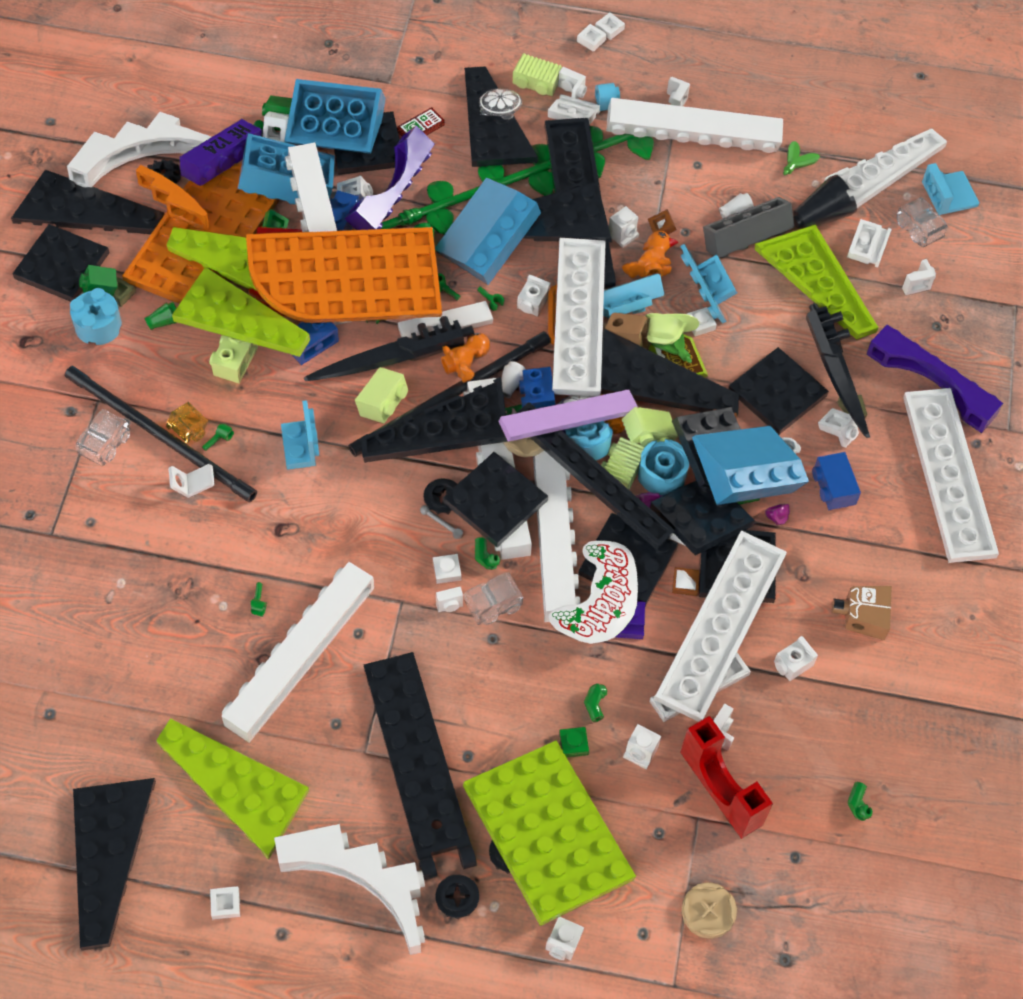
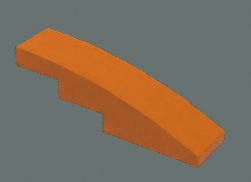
M140 164L136 169L138 184L152 191L153 200L165 204L169 215L208 231L210 228L208 214L193 197L163 175Z

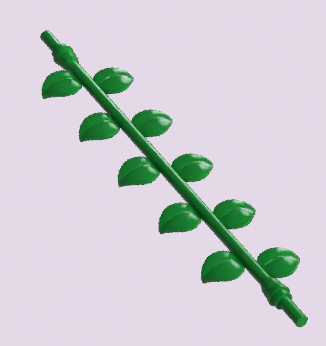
M590 126L598 178L602 176L605 158L597 152L627 141L630 151L645 160H650L654 147L652 137H636L632 134H622L603 140L602 130L596 126ZM547 144L532 145L538 156V163H533L535 166L505 177L502 165L478 167V176L482 182L489 178L505 186L528 178L529 185L535 191L544 196L553 193L554 185L552 173L547 171L551 169ZM434 181L427 187L428 197L434 203L422 208L403 210L397 217L381 222L383 224L381 229H391L399 225L410 226L419 221L423 216H426L427 223L434 230L445 235L454 222L453 213L445 208L471 199L480 186L453 196L454 189L452 184L447 181Z

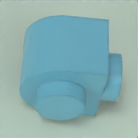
M614 83L595 86L594 95L597 104L600 105V111L608 110L611 98L620 99L619 87H615Z

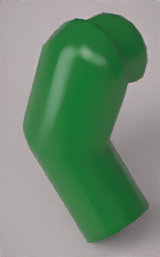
M476 538L475 560L487 570L496 569L500 564L499 556H494L493 553L487 552L486 538Z
M598 683L589 688L584 700L585 707L594 723L604 718L599 702L607 695L606 686Z
M854 782L847 804L856 819L865 821L871 818L873 814L872 808L862 800L867 786L861 782Z

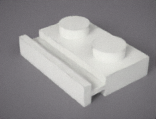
M562 94L548 109L549 118L556 120L588 118L589 125L596 118V114L600 113V105Z
M860 219L847 258L865 264L872 263L875 264V267H878L892 229L888 228L886 230L881 228V225Z

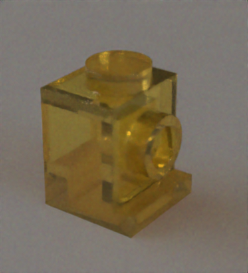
M187 402L170 413L166 427L169 430L172 428L186 443L192 439L198 442L206 433L205 428L208 420L192 404Z

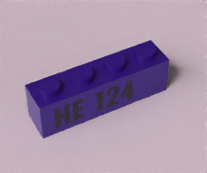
M243 119L237 121L180 156L181 176L202 186L232 167L235 163L243 160L248 133L262 137V130Z

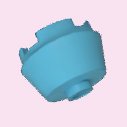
M604 421L566 429V435L594 460H599L609 453L613 431Z

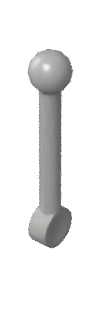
M421 506V514L430 516L451 531L454 538H462L463 531L460 528L455 529L432 513L428 506Z

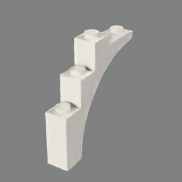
M159 112L148 128L126 122L115 138L94 132L67 166L69 179L76 185L92 188L100 178L126 162L157 154H185L211 138V136L180 126L179 118Z
M340 824L274 838L281 872L298 870L323 871L345 877L363 886L380 899L395 917L404 934L410 955L421 953V943H425L423 927L416 924L415 916H420L417 899L413 898L421 897V887H425L422 870L417 871L415 862L387 868L384 851L379 852L377 843L349 849L347 832L341 833Z

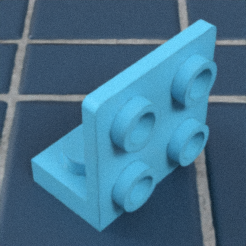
M936 163L927 166L922 183L938 215L979 206V201L963 171L943 174Z
M307 400L302 401L305 421L281 424L287 470L316 466L315 456H320L313 408L308 409Z

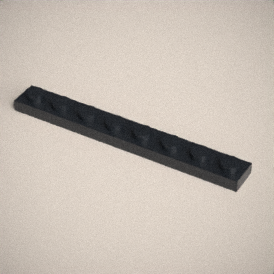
M528 402L517 413L535 410L537 408H535L530 402ZM560 430L530 437L656 550L673 535L675 530L563 431Z

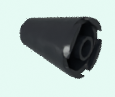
M838 175L830 176L793 211L795 226L802 229L812 225L819 226L856 213L857 204L854 196L849 197L847 190L850 188L846 182Z

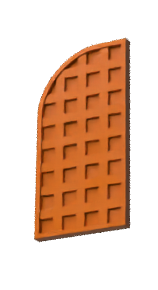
M235 163L232 167L202 186L189 181L183 187V190L193 197L207 212L210 228L207 231L169 215L167 210L122 275L123 280L133 286L180 304L204 268L202 264L194 260L189 261L168 251L166 245L173 227L246 237V234H257V227H262L265 213L269 209L273 210L280 199H269L264 195L250 194L238 189L242 163ZM211 269V271L220 276L219 272Z
M432 227L246 234L248 270L253 285L271 307L287 317L307 323L442 316Z

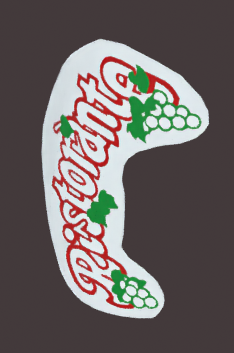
M590 541L583 547L584 557L597 567L589 599L581 604L557 608L549 614V621L556 630L581 642L593 644L614 638L626 627L635 613L638 582L634 558L629 549L624 545L611 541Z

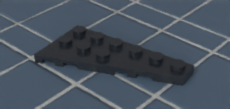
M486 66L464 68L472 167L538 163V156L512 111L493 113L482 107L480 103L481 97L483 106L488 110L495 112L510 110L503 100L502 94L496 97L501 98L504 102L505 107L502 109L497 107L498 101L494 107L489 106L490 101H485V98L488 96H496L488 95V93L499 90Z
M44 170L11 217L13 224L32 222L33 225L42 226V223H48L63 228L92 230V227L104 228V231L124 229L128 233L151 234L165 214L164 212L95 187L85 188L76 185L65 176Z

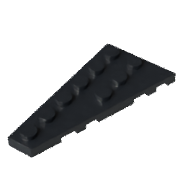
M597 182L532 199L537 202L541 214L525 234L524 239L559 241L560 238L612 242Z
M604 329L602 333L600 394L606 395L629 390L636 401L695 412H707L714 409L731 407L738 416L739 394Z
M501 377L494 379V383L483 388L481 385L473 388V392L462 397L457 395L425 409L423 414L414 418L409 416L398 425L393 427L386 426L361 437L364 463L508 442L499 424L500 417L506 416Z
M155 778L73 789L79 939L82 951L111 946L119 917L121 901L126 892V883L138 849L143 822L150 805L149 801L152 790H154L156 784Z

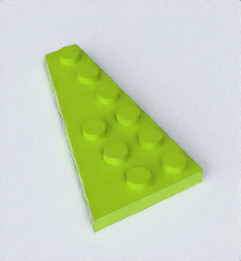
M816 225L755 244L754 250L814 303L818 304L820 308L827 306L830 315L841 311L844 320L837 323L844 329L848 328L849 333L856 340L877 333L879 327Z
M173 227L166 245L168 251L189 261L194 260L202 264L203 268L219 272L220 276L247 289L256 290L248 270L246 237Z
M206 267L172 314L174 322L298 357L301 356L310 341L309 333Z
M170 718L157 738V744L269 860L276 848L274 838L284 835L307 796L309 787Z

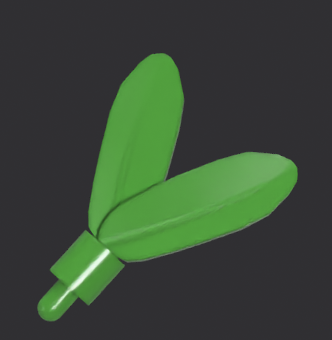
M796 141L791 142L787 153L788 164L784 168L783 174H791L795 168L816 163L820 155L808 153L799 156L800 146Z
M683 333L673 344L651 343L658 349L678 355L683 361L692 362L690 354L685 350Z

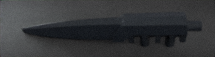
M813 303L809 306L810 312L807 313L806 321L824 367L851 418L866 438H870L863 410L842 354L843 348L840 340L851 336L848 328L837 332L834 327V323L844 320L841 311L830 315L827 306L819 308L818 304Z
M442 316L439 319L442 326L440 329L436 325L433 326L434 331L429 332L426 324L420 323L417 325L420 334L418 336L415 332L411 333V338L407 336L398 338L395 342L345 358L319 369L303 379L305 381L321 380L369 371L407 360H420L442 353L443 346H448L450 350L463 346L464 337L474 334L472 325L461 329L458 320L453 321V325H451L448 317Z

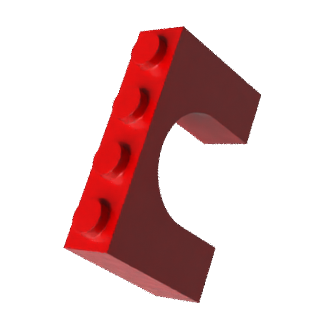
M709 715L687 729L680 753L742 839L764 825L773 802L758 781L742 789L733 779L721 753L725 736Z

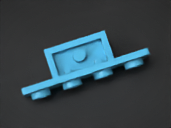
M685 244L681 245L683 254L680 256L687 267L691 266L693 271L689 273L695 284L700 283L702 288L699 289V293L705 302L709 301L711 304L708 307L710 314L714 320L718 318L722 324L727 322L718 304L738 292L721 260L715 255L697 266Z
M653 274L604 290L603 316L610 318L614 312L623 314L644 312L646 310L645 307L653 305L652 299L664 296L660 274Z

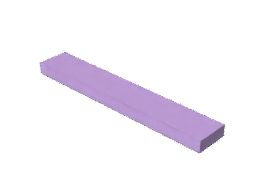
M624 390L500 417L499 424L509 442L623 417L634 407L638 406L630 391Z

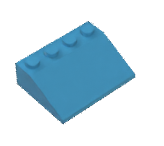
M296 79L284 142L296 145L315 143L316 147L371 154L383 118L386 101L382 89Z
M248 133L238 189L246 193H257L269 199H280L296 205L295 199L298 198L297 191H292L290 178L293 177L292 170H287L285 157L288 156V147L296 145ZM317 151L330 200L333 189L335 155Z
M486 178L439 241L435 251L489 285L541 214L538 204L521 192Z
M771 426L701 434L692 437L717 505L790 494L809 482L801 459Z

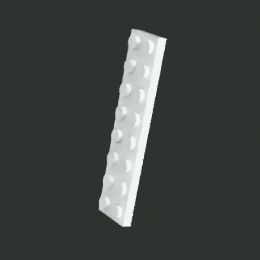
M560 238L552 388L554 394L596 397L600 396L605 240Z
M951 388L905 392L903 396L948 563L997 558L999 555Z
M740 532L655 696V701L698 722L704 719L787 554L786 551L746 532Z

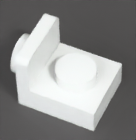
M562 67L559 72L558 87L572 92L573 98H583L587 91V86H585L586 76Z
M670 77L667 94L670 95L669 103L671 105L684 106L688 99L690 83Z
M362 176L337 183L338 191L359 196V200L373 195L371 185Z
M927 259L921 261L918 271L907 274L902 287L905 295L931 289L936 273Z
M834 408L818 422L820 430L838 436L840 445L845 448L859 434L858 427L850 414Z
M724 704L714 722L725 736L722 748L728 751L734 740V737L727 733L734 721L730 718L733 708Z
M558 917L553 931L547 940L545 950L550 951L549 954L556 959L565 960L566 958L571 961L584 927Z

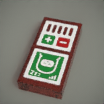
M431 107L397 126V131L403 136L417 125L426 135H429L445 126V120Z

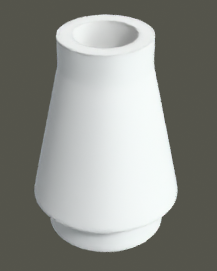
M740 193L720 207L719 212L722 218H726L754 207L748 193Z
M510 361L508 365L504 366L501 379L505 398H511L512 393L519 386V380H523L522 370L526 369L517 362Z

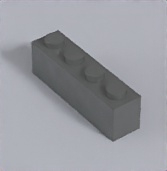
M777 197L703 226L706 251L714 256L717 255L719 258H723L731 252L744 250L749 245L766 241L767 238L774 235L784 234L787 230L794 228L792 204L781 197Z

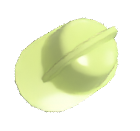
M649 313L645 315L648 320L647 339L650 343L673 344L680 338L683 332H690L699 327L698 319L687 314Z

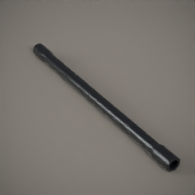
M545 331L527 340L525 344L476 371L473 379L470 381L488 379L502 371L504 366L508 365L510 361L517 362L525 356L535 353L551 343L549 335ZM459 381L377 430L386 426L393 427L398 425L409 416L414 418L423 414L425 409L466 392L467 382ZM361 438L348 445L354 457L362 454Z
M70 366L66 370L65 377L90 392L199 468L207 464L212 465L214 478L229 487L232 492L248 503L255 499L257 495L256 489L222 469L93 381L87 374L75 366Z

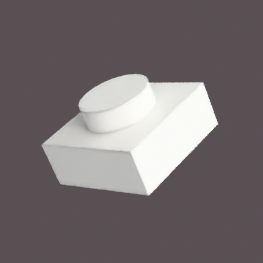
M608 13L596 22L595 27L607 34L606 37L611 40L625 29V23L612 13Z
M589 24L577 36V42L594 52L606 40L607 34Z
M707 307L687 313V315H691L699 321V327L692 331L694 336L716 330L717 324Z
M458 554L433 557L437 584L461 581L462 576Z
M461 587L436 592L438 612H453L459 607H463Z
M238 886L210 889L212 920L240 917Z

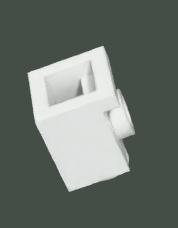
M269 111L264 116L263 137L284 142L289 114ZM274 127H279L281 132H276Z
M627 206L609 219L611 238L622 248L639 237L637 232L638 216Z
M529 274L527 282L518 296L517 308L527 314L538 316L548 299L550 282Z
M801 636L796 642L777 653L774 660L775 667L781 675H785L791 681L813 667L818 654Z
M637 724L628 741L623 758L647 769L658 749L661 736Z

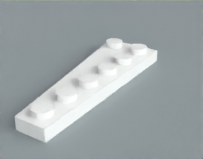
M931 128L905 142L894 145L887 152L883 153L881 151L875 154L874 158L867 161L864 159L850 169L846 167L827 176L824 181L830 176H840L850 188L847 190L849 197L854 196L858 208L945 148L947 141Z

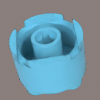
M95 288L92 291L85 292L70 303V315L75 332L83 342H94L96 345H103L113 341L120 333L119 329L122 326V320L117 302L113 296L106 293L103 289Z
M665 439V441L657 442V440L652 441L643 449L638 470V481L647 491L664 496L684 486L689 469V461L682 445L676 441Z

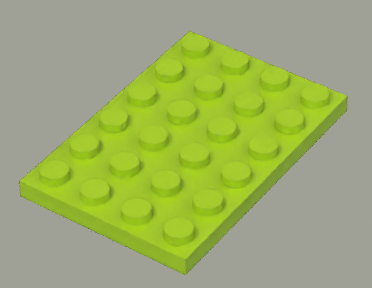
M557 740L464 781L463 788L540 926L635 880V873L565 754H563Z

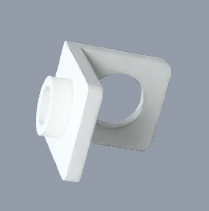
M210 464L188 474L173 466L168 468L171 489L187 498L214 486L213 466ZM175 475L180 478L182 487L177 484Z

